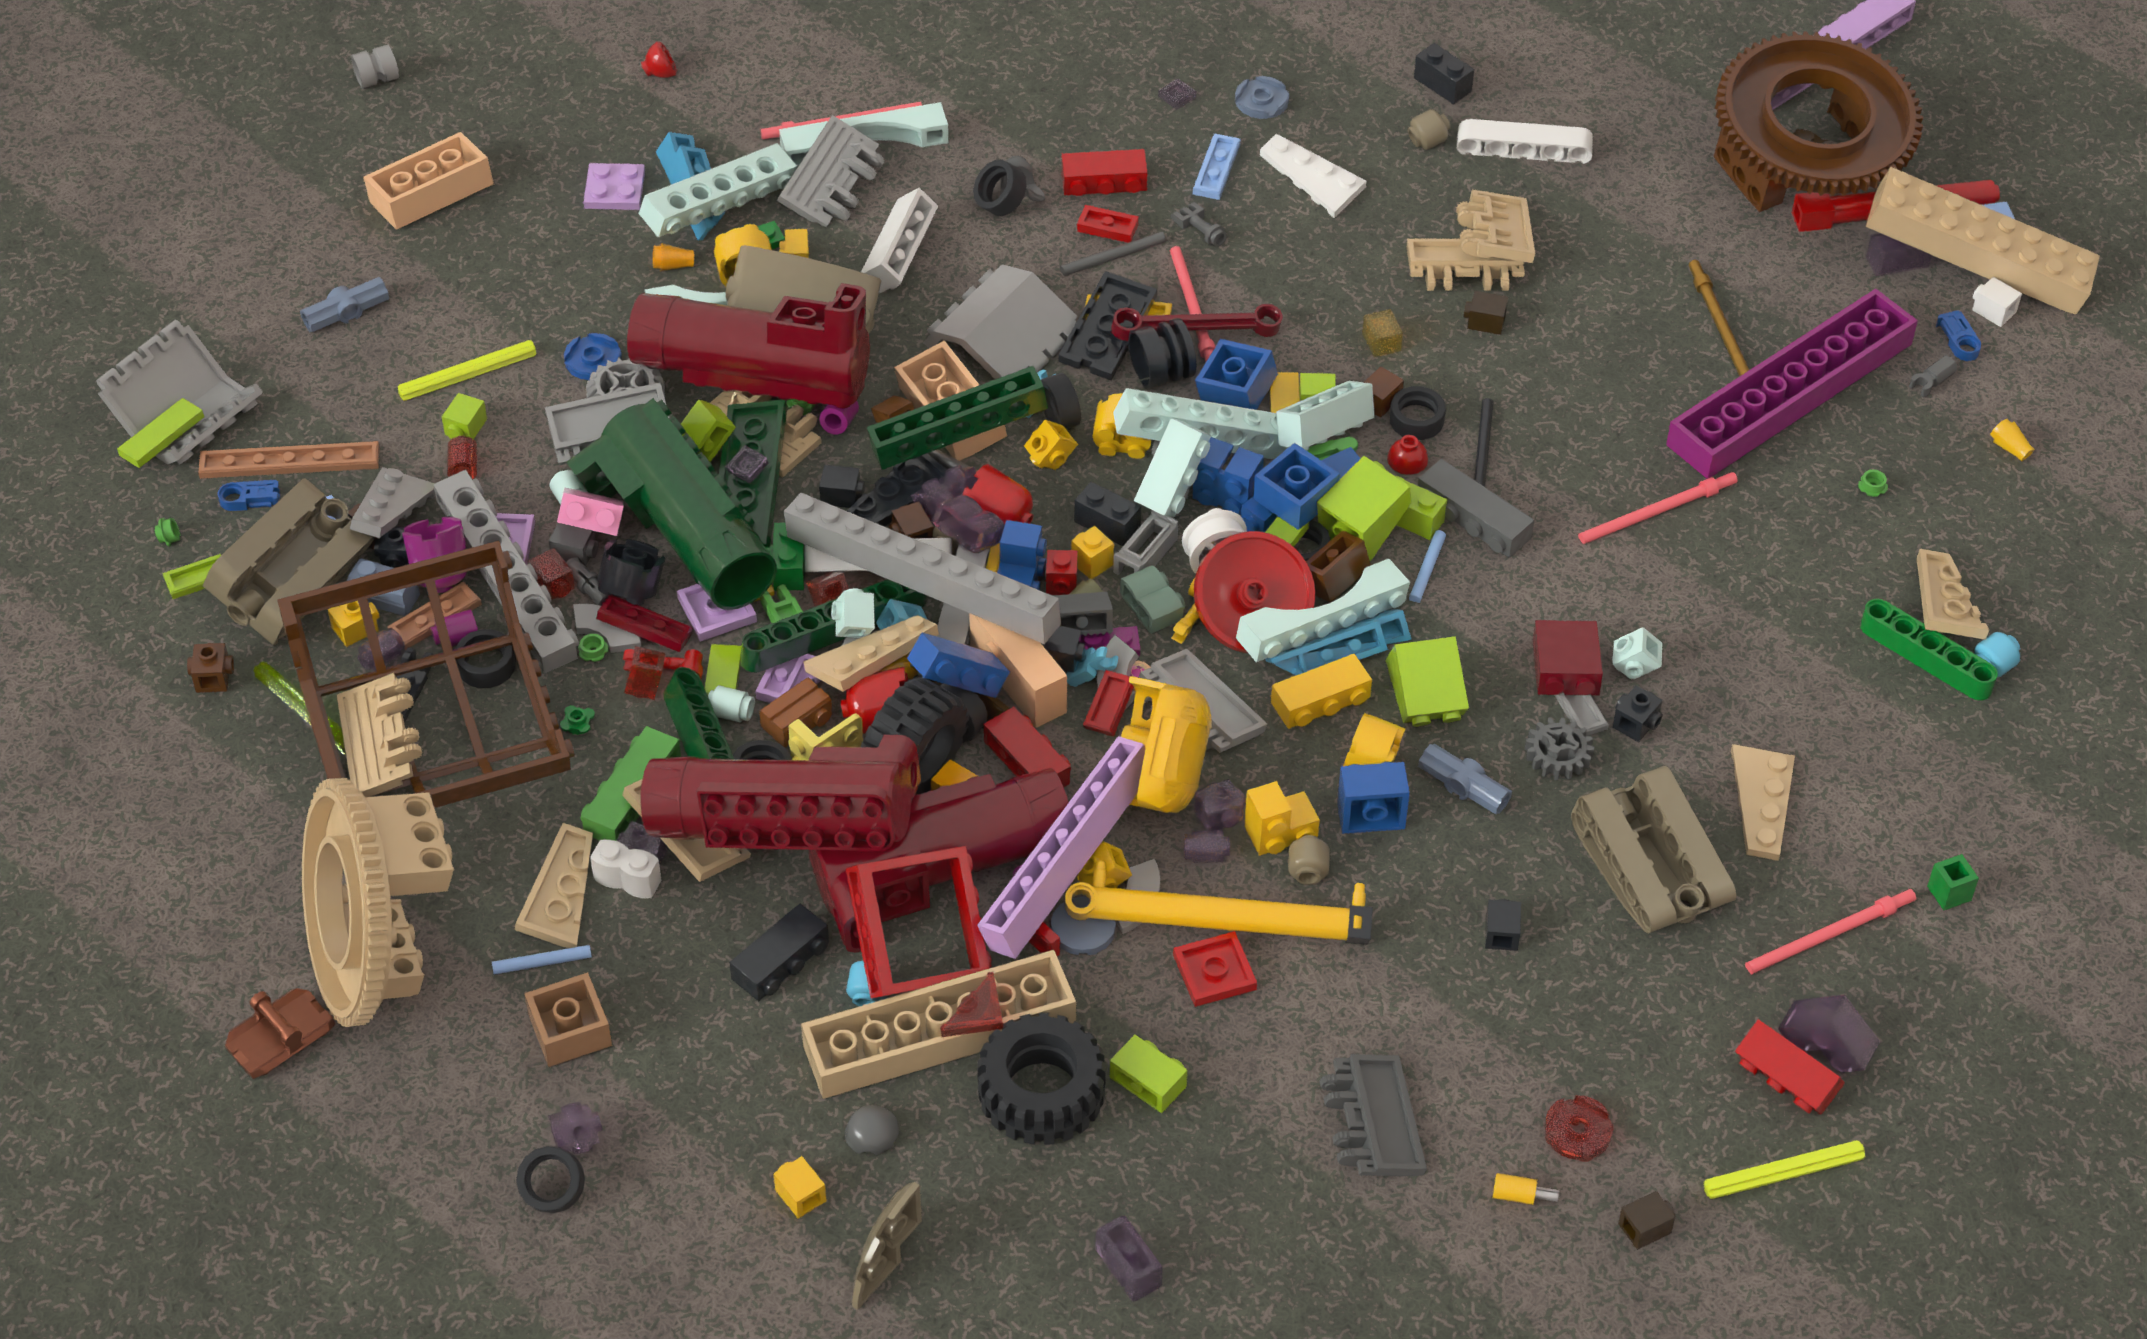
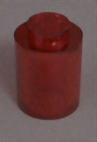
M467 436L452 438L447 445V474L450 477L466 470L473 480L477 476V443Z

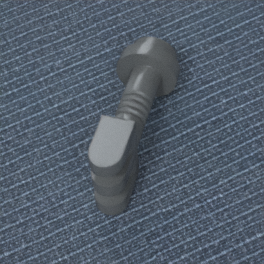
M1196 202L1190 203L1188 208L1183 207L1179 212L1176 211L1171 214V219L1182 229L1193 225L1205 234V242L1210 246H1221L1227 238L1225 229L1221 225L1214 224L1211 226L1203 220L1205 218L1204 208Z

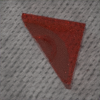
M993 972L987 973L985 980L975 991H971L957 1007V1012L946 1024L941 1026V1038L1003 1029Z

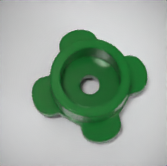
M574 705L565 708V718L560 722V727L563 731H569L576 735L585 734L590 731V720L595 717L593 709H582Z

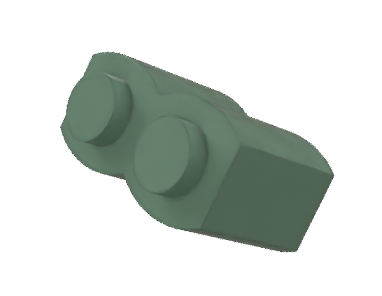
M1153 565L1121 578L1120 594L1131 610L1136 613L1138 619L1149 633L1152 634L1175 624L1183 618V609H1185L1183 597L1180 593H1175L1169 587L1167 576L1162 571L1159 572Z

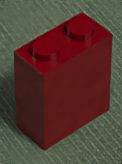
M1535 620L1533 651L1538 695H1558L1560 693H1564V695H1600L1603 671L1597 621Z

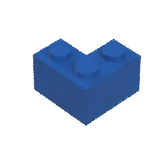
M1006 520L1000 540L998 574L1040 590V581H1037L1038 576L1044 577L1047 559L1042 558L1045 555L1047 539L1042 538L1041 525Z

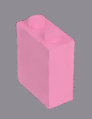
M565 487L557 522L617 536L624 503L623 500Z

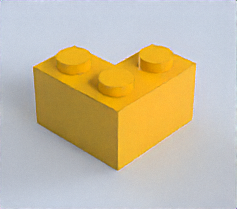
M1277 781L1247 790L1245 829L1259 856L1267 853H1280L1286 847H1289L1292 842L1306 835L1318 837L1320 819L1305 791L1285 797Z

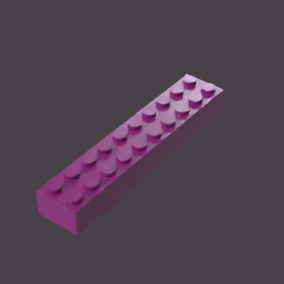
M1875 288L1670 422L1666 445L1708 479L1912 345L1918 320Z

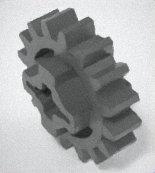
M1561 717L1559 723H1555L1552 718H1548L1546 726L1538 722L1536 730L1530 729L1525 744V751H1527L1526 760L1533 761V770L1542 768V776L1544 777L1549 773H1553L1554 780H1558L1560 774H1564L1570 780L1572 772L1580 776L1582 775L1583 767H1590L1594 753V747L1592 746L1593 738L1586 736L1587 729L1585 727L1578 730L1576 728V721L1568 725L1565 724V718Z

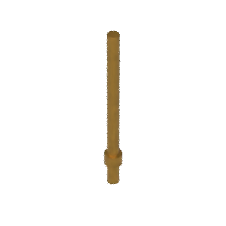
M1692 260L1688 266L1694 277L1693 284L1697 292L1702 294L1739 376L1749 371L1747 363L1712 290L1713 283L1709 275L1704 273L1698 260Z

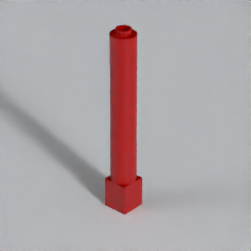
M1992 180L1935 185L1980 205L1996 203L2000 198L1999 187ZM1876 191L1846 194L1845 196H1830V194H1823L1821 196L1819 193L1813 192L1811 194H1795L1792 215L1798 231L1832 229V224L1867 221Z

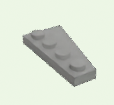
M382 467L353 516L350 529L380 538L395 527L400 518L406 519L410 516L413 508L422 507L428 497L433 499L435 497L433 484L435 483L403 474L398 469Z

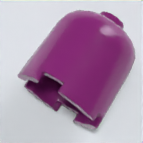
M442 517V523L429 525L428 519L406 526L404 528L405 532L402 534L409 564L465 550L466 544L461 519ZM467 572L435 580L438 593L452 589L453 585L464 579ZM425 583L419 584L420 586L426 588V584H425Z

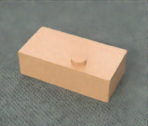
M461 132L363 177L370 203L396 230L493 185L488 157Z
M945 341L894 367L899 388L907 399L913 402L915 409L979 386L975 378ZM1005 425L948 445L945 448L953 458L961 461L1007 437Z
M969 613L970 646L993 653L1010 671L1002 687L1023 714L1030 718L1033 726L1037 728L1067 713V675L1044 646L1038 641Z

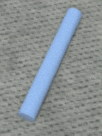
M1441 530L1435 531L1410 593V601L1420 603L1446 538V534Z
M590 945L493 961V973L495 975L592 958Z

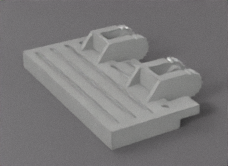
M832 115L777 201L814 223L816 221L825 227L828 226L833 218L832 216L844 221L848 220L851 214L849 213L850 211L831 199V197L849 208L857 206L859 203L858 198L849 191L858 179V175L867 180L875 178L876 170L867 163L875 167H882L885 160L876 152L879 144Z
M661 383L545 407L558 464H567L566 462L571 459L569 450H572L574 457L601 437L607 423L623 409L637 404H645L652 398L656 402L662 399L666 404Z
M1188 649L1153 662L1151 668L1140 672L1139 677L1142 679L1193 689L1205 696L1212 716V729H1210L1206 750L1214 747L1220 753L1257 737L1266 730L1267 723ZM1146 697L1144 703H1148V701H1152V699L1150 697Z

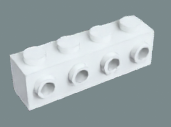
M920 188L897 199L861 271L882 280L879 293L888 289L893 290L902 282L938 208V205Z

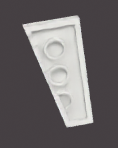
M1278 134L1272 137L1260 149L1261 157L1281 174H1286L1292 179L1294 185L1306 191L1311 196V199L1318 205L1321 204L1326 208L1333 218L1366 188V180Z

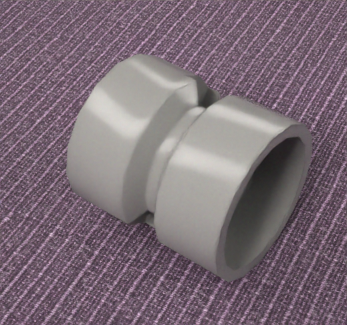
M389 45L374 48L371 54L363 51L351 55L353 69L361 89L377 85L378 80L388 82L399 78L396 60Z

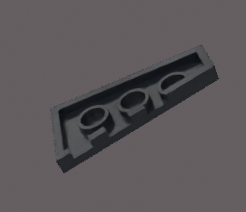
M928 453L893 466V470L885 478L881 477L875 483V488L869 494L864 493L847 512L881 526H886L892 522V510L916 502L923 503L952 485L953 475Z

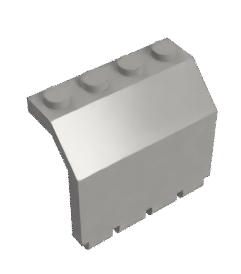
M1001 265L995 272L989 269L978 280L981 283L978 288L972 285L961 297L964 302L960 305L955 302L944 313L947 318L943 322L938 318L927 329L930 335L923 342L926 347L931 348L941 340L960 344L995 379L1030 366H1034L1038 373L1049 362L1048 358L1052 359L1063 348L1065 341L1076 324L1075 319L1078 316L1033 272Z
M174 320L159 332L160 336L154 335L138 348L140 355L133 351L116 364L117 370L111 368L96 380V383L102 390L98 395L131 437L181 398L186 399L203 410L205 416L203 419L156 455L157 458L167 465L176 461L178 464L185 462L193 455L191 450L199 444L200 447H203L215 438L213 435L215 430L219 427L224 430L236 421L234 415L239 411L245 413L252 409L258 403L255 399L263 393L256 383L245 388L229 378L189 325L183 327L178 320Z

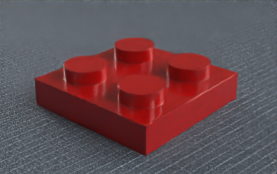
M1235 931L1173 948L1174 959L1195 1007L1257 990L1256 978Z

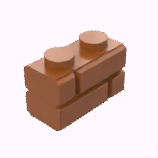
M808 677L759 711L760 725L779 744L787 747L789 745V725L797 719L803 722L810 730L815 726H823L829 721L832 715L831 698Z

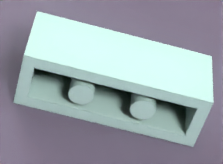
M1171 418L1134 501L1164 516L1175 517L1176 513L1178 514L1184 507L1186 500L1184 495L1188 487L1197 478L1198 470L1196 469L1200 460L1205 458L1210 449L1209 440L1211 435L1182 421Z

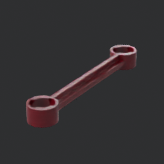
M1272 304L1259 305L1254 313L1141 316L1135 309L1125 307L1115 312L1111 331L1116 338L1128 341L1131 330L1152 326L1157 332V326L1160 322L1168 323L1171 319L1180 318L1185 323L1188 331L1253 329L1260 336L1271 337L1278 333L1283 315L1281 310ZM1264 316L1269 317L1275 321V324H1265L1260 320L1264 319ZM1124 320H1127L1132 322L1136 327L1125 328L1122 327L1120 323H1124Z

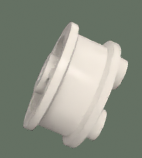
M1214 508L1196 518L1184 530L1182 546L1185 553L1189 556V563L1194 573L1197 572L1205 555L1215 545L1229 536L1247 532L1246 524L1239 514Z

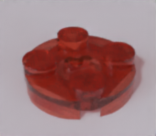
M1575 1096V1099L1564 1101V1098L1560 1099L1550 1107L1546 1115L1544 1125L1545 1140L1557 1153L1566 1158L1582 1162L1591 1161L1594 1157L1602 1154L1611 1142L1613 1123L1611 1124L1609 1119V1112L1603 1104L1593 1098ZM1579 1123L1585 1125V1132H1575L1570 1125L1577 1126Z

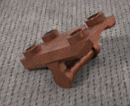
M299 988L290 990L272 1003L268 994L261 991L256 993L250 1000V1006L255 1010L254 1015L229 1031L225 1048L250 1077L254 1079L268 1074L273 1068L318 1038L325 1036L336 1023L331 1014L318 1003L309 990Z

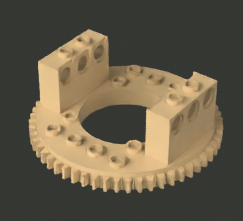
M347 778L326 779L319 783V787H316V793H313V800L310 801L311 805L308 809L304 831L302 895L306 935L315 977L323 1000L326 1002V1007L330 1009V1014L334 1016V1020H337V1023L341 1024V1026L366 1025V1023L373 1019V1015L376 1014L383 999L410 997L419 994L424 978V973L421 970L423 965L422 953L420 949L416 950V947H414V927L406 921L401 899L391 900L390 896L448 891L454 871L452 866V850L449 844H445L443 821L441 818H437L430 793L364 797L358 787H355V783H351V780H347ZM343 869L346 878V884H342Z

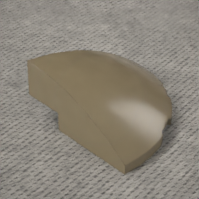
M916 1182L906 1184L896 1192L877 1218L867 1237L855 1275L852 1307L856 1310L865 1303L901 1262L900 1245L922 1222L920 1185Z

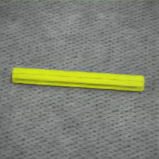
M527 340L399 384L398 392L401 399L406 401L534 357L536 355V348L531 340Z
M1856 1140L1709 1178L1704 1181V1190L1710 1199L1860 1161L1865 1158L1864 1146Z

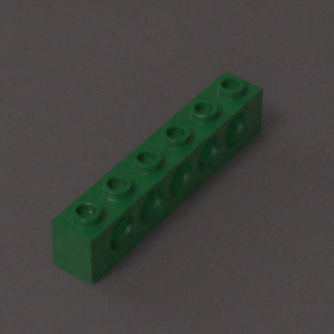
M1030 366L867 427L872 450L881 470L1043 411L1048 409L1044 386L1034 366Z

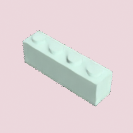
M1347 381L1276 411L1279 446L1290 447L1296 443L1307 451L1309 446L1313 444L1325 443L1327 438L1331 436L1343 435L1347 429L1363 426V422L1374 418L1372 384Z

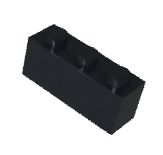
M801 903L798 904L729 962L731 979L758 1002L766 995H773L780 988L781 982L790 975H797L803 969L805 962L813 955L819 956L825 951L829 943L828 925Z

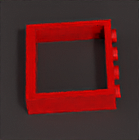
M966 846L859 864L846 868L871 999L918 990L991 968V956L988 950H986L984 938L977 926L982 920L977 906L979 893L976 886L973 885L971 875L973 863L971 856L967 853ZM949 860L970 969L893 984L872 873Z

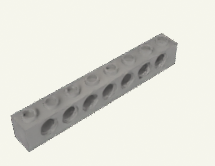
M463 470L433 484L437 503L445 516L461 519L466 549L499 541L502 551L508 550L513 566L512 569L508 570L509 583L522 632H528L533 646V650L530 652L535 659L537 658L543 672L547 673L578 659L576 646H579V641L572 629H566L562 612L558 607L553 608L550 604L551 597L547 588L544 585H538L536 581L538 580L537 574L530 563L526 565L523 561L524 555L517 542L512 543L509 539L510 532L503 520L499 522L495 517L497 516L496 509L490 499L485 501L483 498V489L477 478L472 480L468 472ZM492 565L479 568L501 604Z

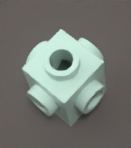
M1644 627L1622 636L1614 641L1613 665L1629 679H1636L1656 670L1662 665V642Z

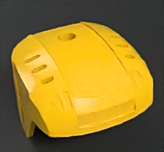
M1130 676L1129 682L1135 687V700L1131 723L1124 726L1121 737L1143 743L1146 750L1138 793L1129 805L1165 813H1178L1187 807L1199 788L1198 784L1210 729H1212L1209 703L1202 693L1196 692L1193 689ZM1146 697L1152 699V712L1148 720H1144L1142 717Z

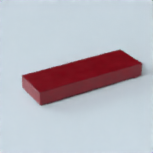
M613 595L608 596L597 611L596 617L597 620L677 652H681L694 629L689 625L641 606L631 604Z

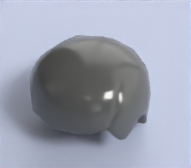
M866 1105L857 1109L851 1115L845 1129L846 1143L858 1154L871 1152L874 1155H879L881 1152L892 1148L899 1135V1124L895 1115L888 1108L877 1105Z

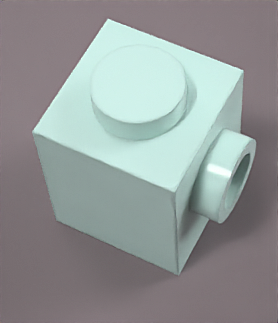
M857 588L843 591L838 599L833 602L831 616L833 620H836V636L862 638L869 635L875 629L874 593H864L862 589Z

